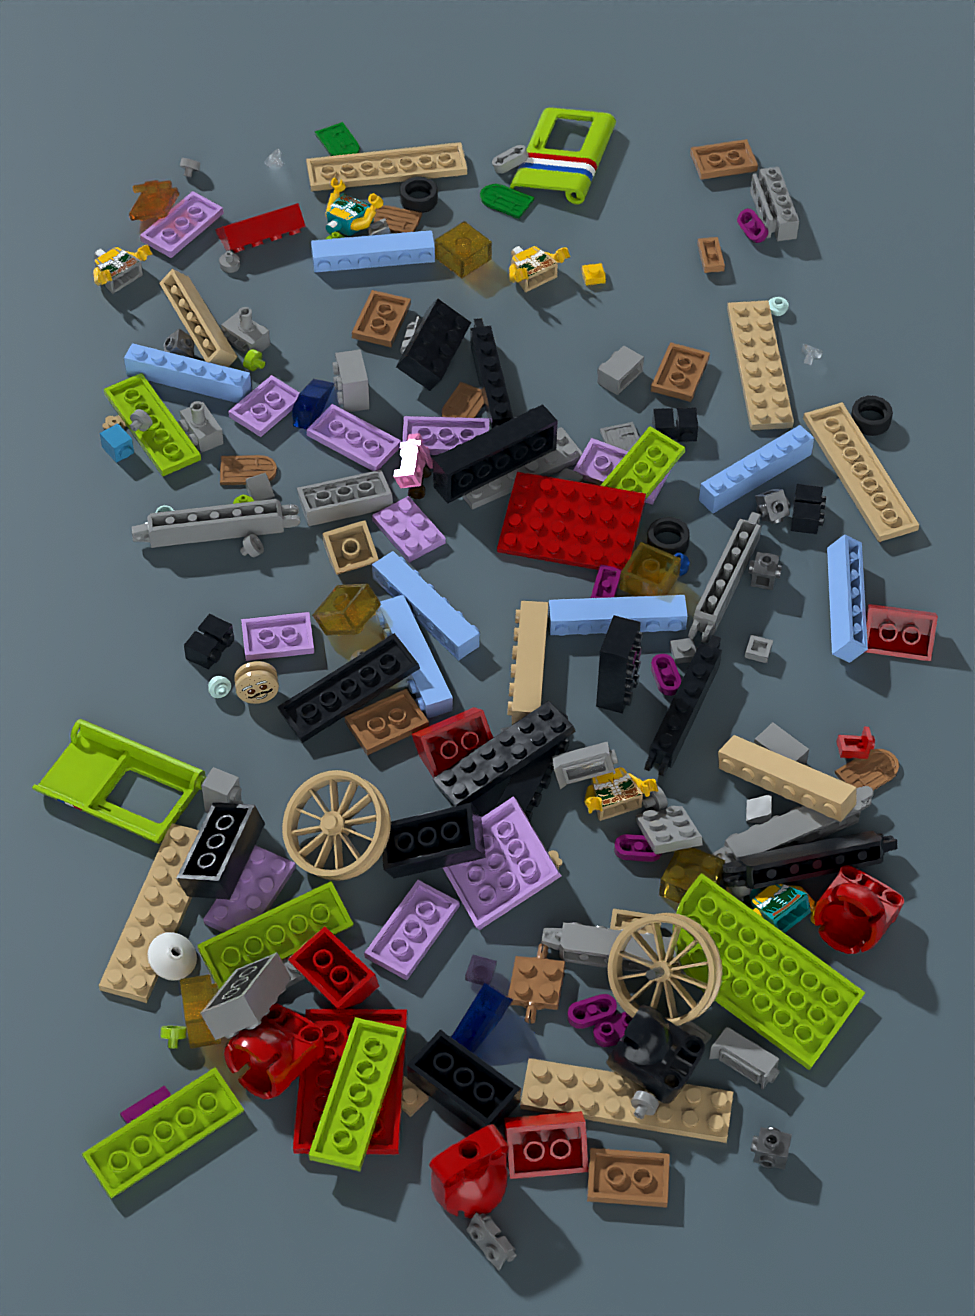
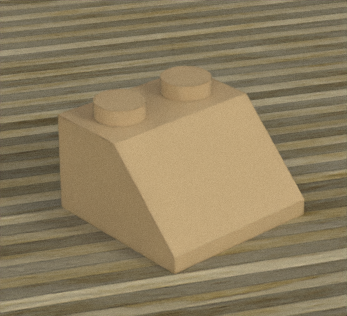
M366 520L323 533V543L336 575L371 565L379 560Z

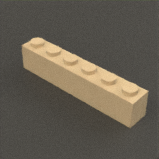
M172 269L159 284L205 361L229 367L236 360L237 355L191 279Z
M521 601L520 610L516 609L515 623H519V628H514V641H518V645L513 646L512 659L516 660V664H511V678H515V681L510 683L509 696L513 697V702L508 701L507 715L512 716V725L541 706L548 602Z
M733 735L718 751L719 769L813 809L827 817L841 822L856 806L855 786Z

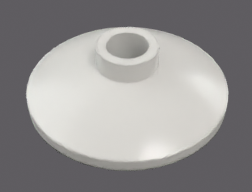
M163 933L157 936L148 948V961L151 968L164 979L173 981L184 979L191 974L196 966L197 955L194 946L186 937L178 933ZM171 950L176 951L179 956H174Z

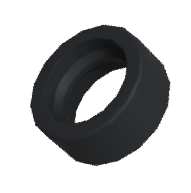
M413 177L404 181L401 185L400 202L406 210L425 213L434 209L437 205L438 188L431 179ZM418 191L428 193L429 196L418 199L410 197L409 194Z
M870 395L856 400L851 412V417L862 434L868 436H877L886 432L891 425L893 415L892 407L888 401L881 397ZM867 410L875 411L884 418L870 421L863 418L859 413Z
M673 517L657 519L651 523L648 529L647 547L652 554L662 559H668L670 555L676 553L684 554L689 547V529L684 522ZM663 532H671L678 535L681 541L675 544H664L659 542L655 536Z

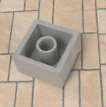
M361 349L335 353L336 362H332L334 375H337V377H333L335 390H339L337 392L338 404L343 405V409L347 412L369 409L368 378Z

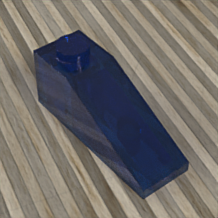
M313 379L299 393L292 408L293 427L308 429L321 416L334 383Z
M484 983L451 1038L474 1053L500 1022L513 999L496 987Z

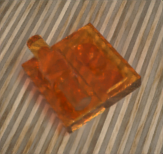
M153 180L146 181L144 184L134 185L133 192L141 194L129 213L131 221H145L150 218L161 219L166 217L179 196L177 187L172 188L170 180L160 182Z

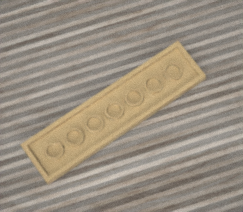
M461 142L306 159L311 191L334 189L331 186L333 178L338 180V185L342 179L346 185L345 188L404 182L413 177L432 179L467 175V165Z
M769 301L728 303L727 311L750 429L793 428L794 421Z
M843 402L804 413L803 420L877 541L881 542L918 531L919 523Z
M173 823L167 830L100 981V991L144 1003L148 1002L159 976L149 964L148 948L157 936L168 932L177 933L192 897L185 894L176 878L199 830Z
M529 1058L520 1109L548 1114L582 1111L585 1120L727 1143L733 1091L685 1084L681 1092L671 1103L659 1101V1106L654 1115H645L643 1119H639L634 1116L636 1109L631 1105L633 1096L636 1091H645L653 1096L654 1094L629 1078L616 1072Z

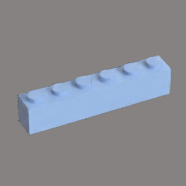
M432 230L311 241L314 273L435 262Z
M133 343L124 357L126 375L131 377L142 373L147 381L234 403H239L252 391L249 372Z
M801 425L795 427L702 482L699 501L714 514L812 454L814 437Z
M844 534L827 548L832 655L850 663L868 650L862 543Z
M392 551L372 564L373 579L392 598L404 595L415 620L458 661L479 647L480 632L477 627L467 622L460 611H456L445 597H441L431 584H427L418 571L410 568L403 557H399Z
M404 595L378 602V612L375 615L379 626L383 625L385 639L395 633L420 666L419 670L407 677L409 691L411 694L415 693L418 707L423 711L427 719L453 711V697Z
M685 595L549 600L548 611L550 635L559 636L607 634L613 615L641 622L640 632L686 630L688 617Z

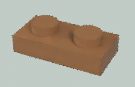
M718 237L698 239L697 245L704 273L724 271L725 264Z

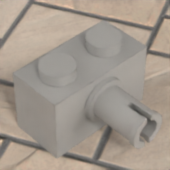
M248 307L240 308L236 314L221 325L222 332L229 344L245 354L251 349L262 352L270 346L269 330L252 320V310Z
M195 401L189 408L180 411L181 420L179 425L184 432H187L189 439L200 453L224 444L222 429L204 402Z

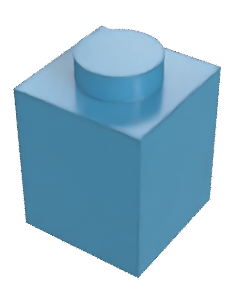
M118 423L100 433L102 448L116 463L134 453L132 438Z

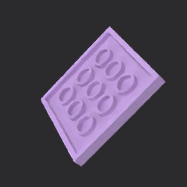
M514 796L481 818L486 858L443 868L473 923L479 930L561 877L559 870Z

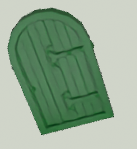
M343 122L315 131L316 137L330 156L357 154L360 151L358 142Z
M500 184L487 185L480 192V200L484 205L517 219H520L534 201V197Z

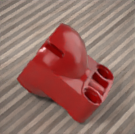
M842 866L837 877L816 903L814 912L815 926L821 925L818 930L819 935L833 949L845 954H856L860 950L865 952L872 949L882 938L889 926L895 922L904 904V898L901 894L870 875L852 866Z
M276 1003L271 1005L269 1008L270 1012L262 1017L260 1025L251 1030L244 1028L237 1035L233 1036L224 1048V1058L229 1070L232 1073H236L247 1064L248 1069L238 1078V1081L246 1090L262 1099H272L279 1096L311 1063L320 1059L325 1054L322 1029L291 1009Z
M488 1125L456 1144L450 1145L429 1163L432 1169L431 1189L436 1201L448 1213L459 1216V1211L461 1210L464 1211L465 1218H473L475 1213H478L479 1216L481 1214H489L501 1203L507 1187L506 1158L509 1145L495 1125Z

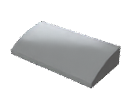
M382 470L297 488L308 526L381 511L393 504L392 493Z

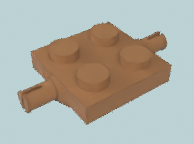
M542 944L538 945L537 957H515L507 1000L508 1005L522 1006L527 1009L525 1022L530 1023V1019L531 1023H535L537 1010H558L566 965L565 961L547 959L549 947L545 944L544 947Z

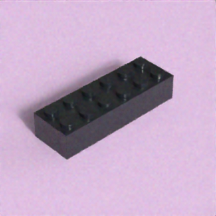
M542 404L499 426L493 427L481 435L475 436L469 441L438 454L433 458V487L448 504L556 450L558 420Z

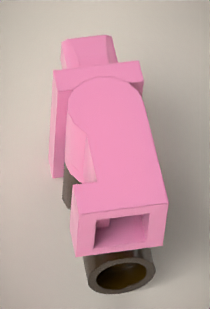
M419 433L409 434L407 442L400 443L401 468L395 470L393 476L400 488H408V496L413 499L425 497L426 489L422 484L424 478L431 476L430 469L433 468L430 450L422 443L423 438Z

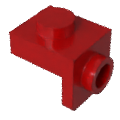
M864 726L861 736L838 735L836 742L840 758L868 759L870 750H873L875 746V737L871 735L869 727Z

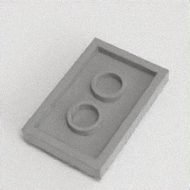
M669 806L659 811L648 810L643 814L636 815L637 825L655 854L703 845L701 834L682 806Z

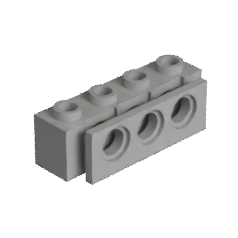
M779 167L760 169L759 178L757 174H752L750 193L760 219L768 228L767 238H771V233L775 232L777 241L797 239L799 219Z

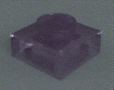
M472 955L465 975V981L489 987L497 961Z

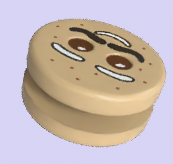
M261 661L249 662L242 665L235 673L236 694L247 703H264L274 698L278 693L277 671L269 663Z

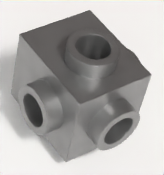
M178 329L166 338L164 351L193 358L195 343L190 335Z
M772 489L755 496L758 505L756 507L757 514H760L762 521H769L771 524L782 522L784 520L783 517L790 515V503L783 489Z
M757 552L756 559L750 562L748 572L752 574V587L773 590L775 578L780 579L782 565H778L779 556Z
M761 1127L759 1137L753 1136L750 1151L755 1152L754 1162L759 1163L765 1168L776 1167L785 1170L792 1134L781 1132L773 1127Z

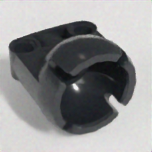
M642 1004L626 1028L625 1035L614 1047L606 1064L614 1072L629 1078L654 1094L658 1101L671 1103L681 1092L699 1063L705 1050V1043L700 1037L687 1033L664 1018L653 1007Z

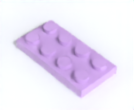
M192 191L140 235V240L172 258L224 214L223 207Z
M334 404L307 429V436L372 471L379 470L397 452L401 440Z
M404 416L402 442H407L409 434L419 433L423 438L422 443L429 448L430 455H438L489 431V418Z
M591 438L573 471L584 476V480L601 485L628 451ZM670 471L645 501L646 503L653 505Z
M255 845L230 900L216 899L204 917V924L225 932L267 912L296 869L295 863Z
M417 880L364 952L365 958L408 980L460 907V902Z

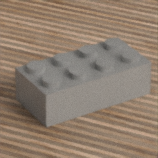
M278 953L236 969L201 1012L215 1040L224 1036L226 1039L237 1035L244 1028L251 1030L260 1025L262 1017L270 1012L269 1008L271 1005L275 1004L278 1001L277 997L286 990V985L292 978Z

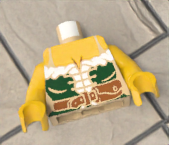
M520 246L515 247L511 252L513 257L509 267V279L513 283L518 282L522 289L528 292L557 278L558 263H563L566 258H570L568 249L566 247L560 248L556 253L551 254L540 250L536 246L523 250Z
M622 767L615 768V774L612 772L591 778V785L586 789L584 804L587 806L589 814L596 810L599 821L642 808L643 793L648 797L651 791L658 792L656 780L647 779L642 781L631 773H627Z

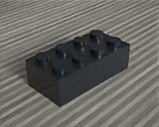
M437 298L426 310L396 368L431 391L442 380L472 322Z
M613 615L600 649L596 707L623 714L625 706H630L633 697L632 688H636L639 681L638 672L641 664L639 658L642 652L640 645L643 639V632H640L641 622Z
M212 804L176 878L187 896L230 900L265 825L255 805Z
M472 803L391 821L389 839L382 853L383 869L395 879L486 858L481 812Z
M439 1030L407 1065L408 1080L476 1131L491 1124L495 1125L498 1129L504 1122V1118H507L521 1102V1088L442 1030Z

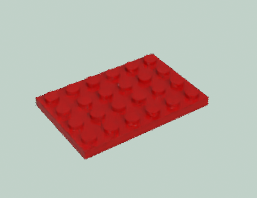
M517 472L497 552L599 570L600 565L621 569L622 575H628L646 501V493Z
M306 1009L305 1018L316 1024L323 1031L325 1054L320 1059L311 1063L299 1076L293 1141L294 1154H309L356 1017L405 1028V1036L366 1154L399 1155L408 1022L407 1009Z

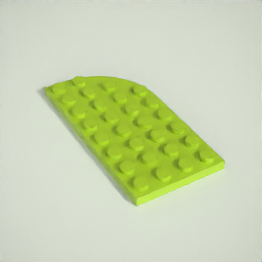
M702 873L687 890L676 910V914L686 916L700 924L713 938L719 950L722 962V982L714 1001L806 1069L810 1070L866 992ZM681 928L675 947L676 955L680 954L695 940L683 928ZM700 944L695 945L679 960L680 965L707 961ZM708 964L683 969L687 976L708 983ZM698 987L701 991L705 993L706 989Z

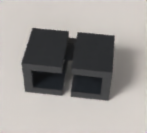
M673 408L653 409L652 426L654 429L672 440L677 439L678 442L697 441L698 420L696 408H677L678 420H676V427L674 426Z
M797 484L791 531L817 534L818 527L823 526L825 513H820L821 509H825L826 496H822L823 487Z
M210 613L198 627V630L204 634L195 631L184 644L186 659L208 670L214 663L220 660L222 652L227 647H230L234 641L232 624Z

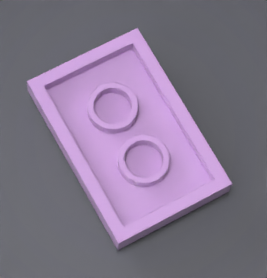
M271 375L229 410V417L262 437L304 401L303 394Z
M409 496L372 515V521L408 562L446 543L445 536Z
M309 612L241 619L246 661L314 654Z

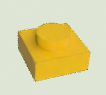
M602 263L582 266L581 272L586 286L606 283Z

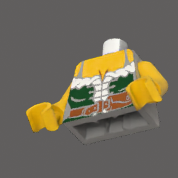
M141 246L136 253L124 251L118 247H114L108 252L102 249L97 250L94 254L95 269L93 270L95 284L98 286L105 285L114 294L143 276L141 261H145L147 256L153 254L149 246Z

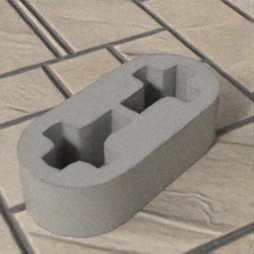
M517 145L496 156L492 160V164L497 173H505L524 163L529 155L524 145Z

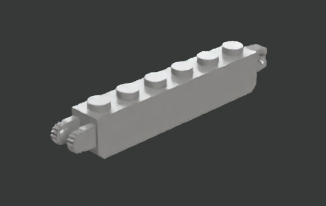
M271 499L151 513L147 516V523L132 526V538L134 542H150L151 548L247 537L250 534L257 536L283 533L284 528L295 527L301 521L300 517H298L299 508L297 505H281L279 500Z
M752 512L748 520L739 519L696 607L688 637L694 639L697 631L703 632L702 642L708 643L710 636H714L760 540L762 526L759 525L760 514Z
M866 785L857 788L856 806L841 822L805 806H797L790 812L781 816H774L761 825L756 824L740 834L730 835L725 840L724 847L711 854L710 860L717 870L723 869V864L737 861V857L810 843L858 823L861 811L871 805L872 799L870 798L873 796V790Z
M563 922V928H544L542 945L544 946L545 944L549 948L559 950V957L565 962L608 968L611 948L616 938L624 929L613 930L603 926L593 927L577 922ZM640 933L657 954L654 934ZM632 937L626 946L625 952L653 962ZM662 937L665 954L667 953L671 937ZM674 950L673 957L675 958L677 955H676V952H675V950ZM623 957L622 970L640 973L650 970V967ZM681 969V973L684 974V975H686V973L684 972V970Z

